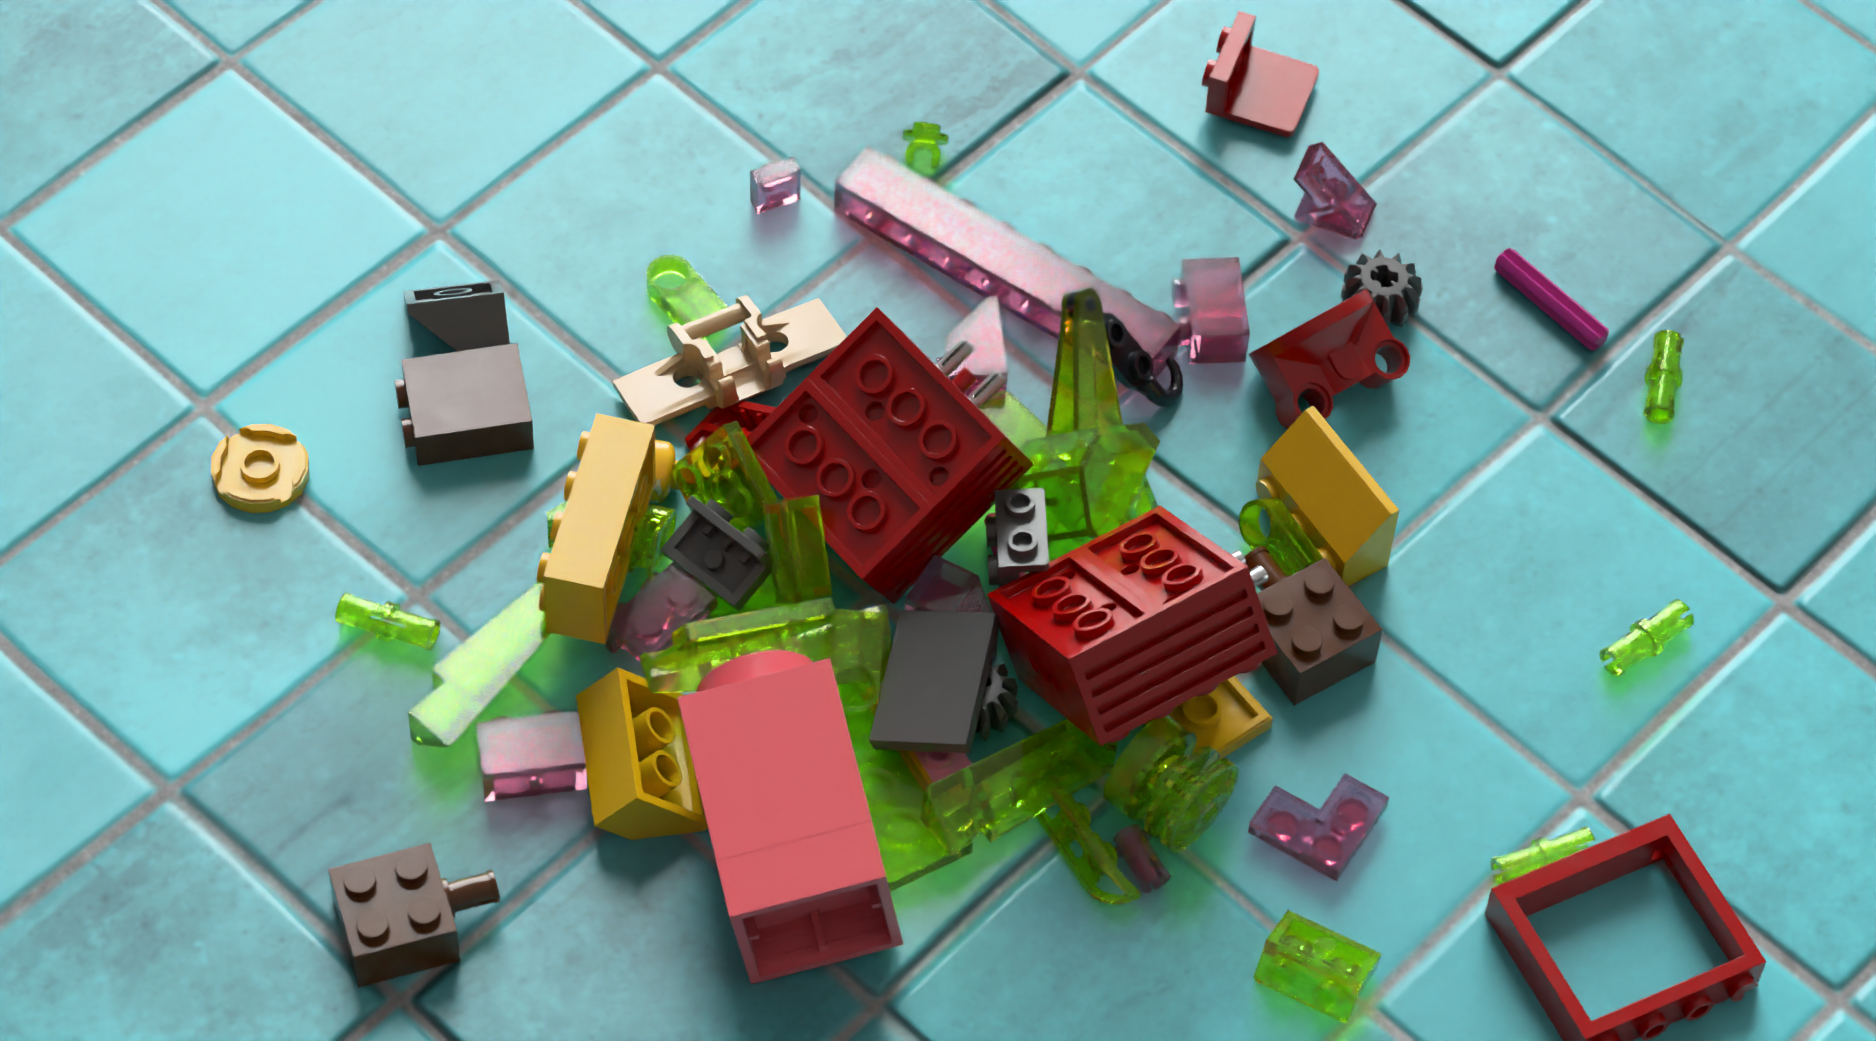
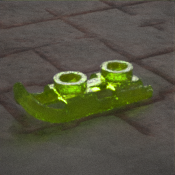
M1062 786L1054 788L1050 794L1060 807L1059 812L1053 819L1046 812L1038 813L1036 819L1082 887L1094 899L1106 904L1121 905L1138 900L1141 897V892L1116 867L1117 853L1113 845L1108 841H1103L1098 833L1092 832L1090 829L1091 818L1087 807L1081 802H1076L1073 796L1066 793ZM1075 839L1083 849V854L1079 858L1076 857L1069 847ZM1106 874L1124 894L1105 892L1097 887L1096 884Z

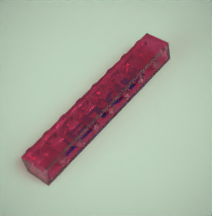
M867 146L835 180L834 211L1105 368L1109 369L1087 344L1085 336L1086 326L1074 322L1068 314L1067 298L1073 290L1082 288L1089 290L1095 298L1096 306L1100 313H1111L1123 322L1129 333L1151 356L1155 379L1166 368V359L1168 357L1174 358L1177 355L1181 325L1175 322L1168 314L1150 308L1136 300L1128 291L1110 285L1096 277L1086 267L1075 265L1056 254L1049 246L1037 243L1019 233L1009 223L998 221L977 209L969 200L960 199L939 187L932 179L925 176L921 177L907 169L892 156L883 155Z

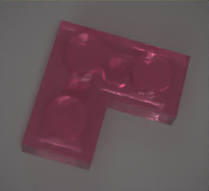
M1344 773L1320 809L1275 785L1250 820L1248 833L1337 882L1386 810L1389 797Z

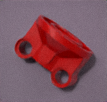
M1368 289L1361 291L1249 353L1251 360L1275 400L1277 419L1286 429L1302 414L1298 406L1299 396L1306 399L1309 406H1314L1322 417L1326 419L1330 416L1333 409L1332 396L1358 382L1367 388L1376 389L1401 378L1410 366L1408 349L1401 341L1394 338ZM1376 353L1381 355L1386 361V373L1381 371L1376 365Z

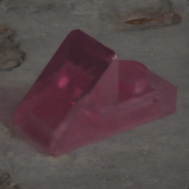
M1323 142L1309 145L1293 179L1305 192L1294 217L1301 222L1355 240L1362 238L1377 203Z

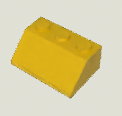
M1312 406L1296 419L1260 459L1256 491L1263 504L1267 507H1273L1281 517L1288 535L1295 542H1301L1310 553L1313 564L1326 558L1346 585L1350 586L1388 566L1399 509L1317 409Z
M619 667L576 695L594 826L630 840L700 832L708 829L677 698L684 696V694Z

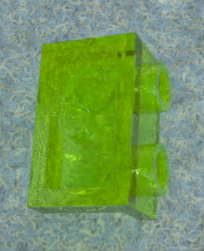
M1287 910L1266 939L1253 978L1256 982L1340 1022L1346 1023L1352 1016L1359 994L1376 971L1382 954Z

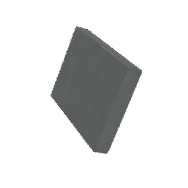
M900 610L869 738L873 749L971 753L1000 626L996 613Z

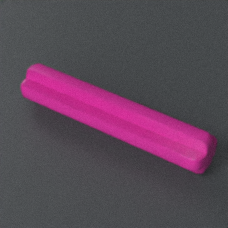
M1507 248L1503 253L1499 254L1494 265L1495 270L1591 351H1595L1606 342L1609 329L1513 248Z

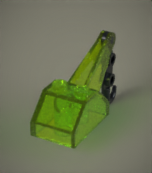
M1091 287L1068 291L1062 297L1060 332L1046 437L1025 440L1020 450L1034 465L1010 488L1044 489L1049 562L1123 525L1160 443V440L1144 422L1123 425L1115 378L1126 388L1145 395L1149 401L1159 407H1169L1177 403L1183 390V375L1176 360L1173 357L1166 359L1171 381L1168 390H1165L1155 379L1153 360L1149 353L1140 346L1121 320L1111 313H1103L1101 298L1098 292Z

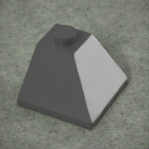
M499 280L403 291L408 314L456 351L510 344L504 292Z

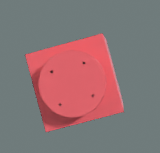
M783 650L761 651L743 655L727 661L709 672L699 683L696 693L677 697L729 917L751 984L904 945L830 658L813 662L805 655Z

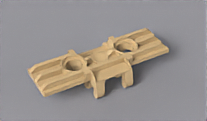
M747 295L736 298V304L682 326L677 322L667 326L668 338L677 354L613 380V388L637 422L658 425L704 405L708 410L716 406L724 409L783 385L786 372L828 356L847 336L819 298L762 320L760 310ZM744 322V324L740 325L742 342L737 343V346L716 354L707 340H702L706 336ZM770 342H781L787 345L782 351L770 352ZM687 376L696 377L701 380L693 387H681L676 384L679 379Z

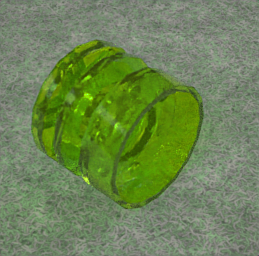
M1167 715L1147 724L1121 753L1108 775L1104 785L1103 798L1132 821L1146 816L1144 829L1154 838L1160 836V842L1175 853L1184 850L1195 842L1216 819L1233 793L1239 777V768L1227 758L1219 759L1220 754L1210 745L1196 751L1198 737L1172 716Z

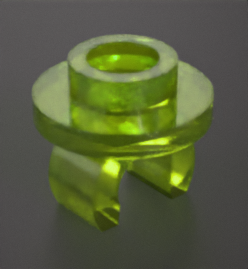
M914 122L912 129L903 130L902 139L911 142L905 152L907 166L913 167L916 152L925 149L932 154L931 168L937 169L939 167L941 153L938 146L947 145L949 140L947 134L940 132V125L928 122Z

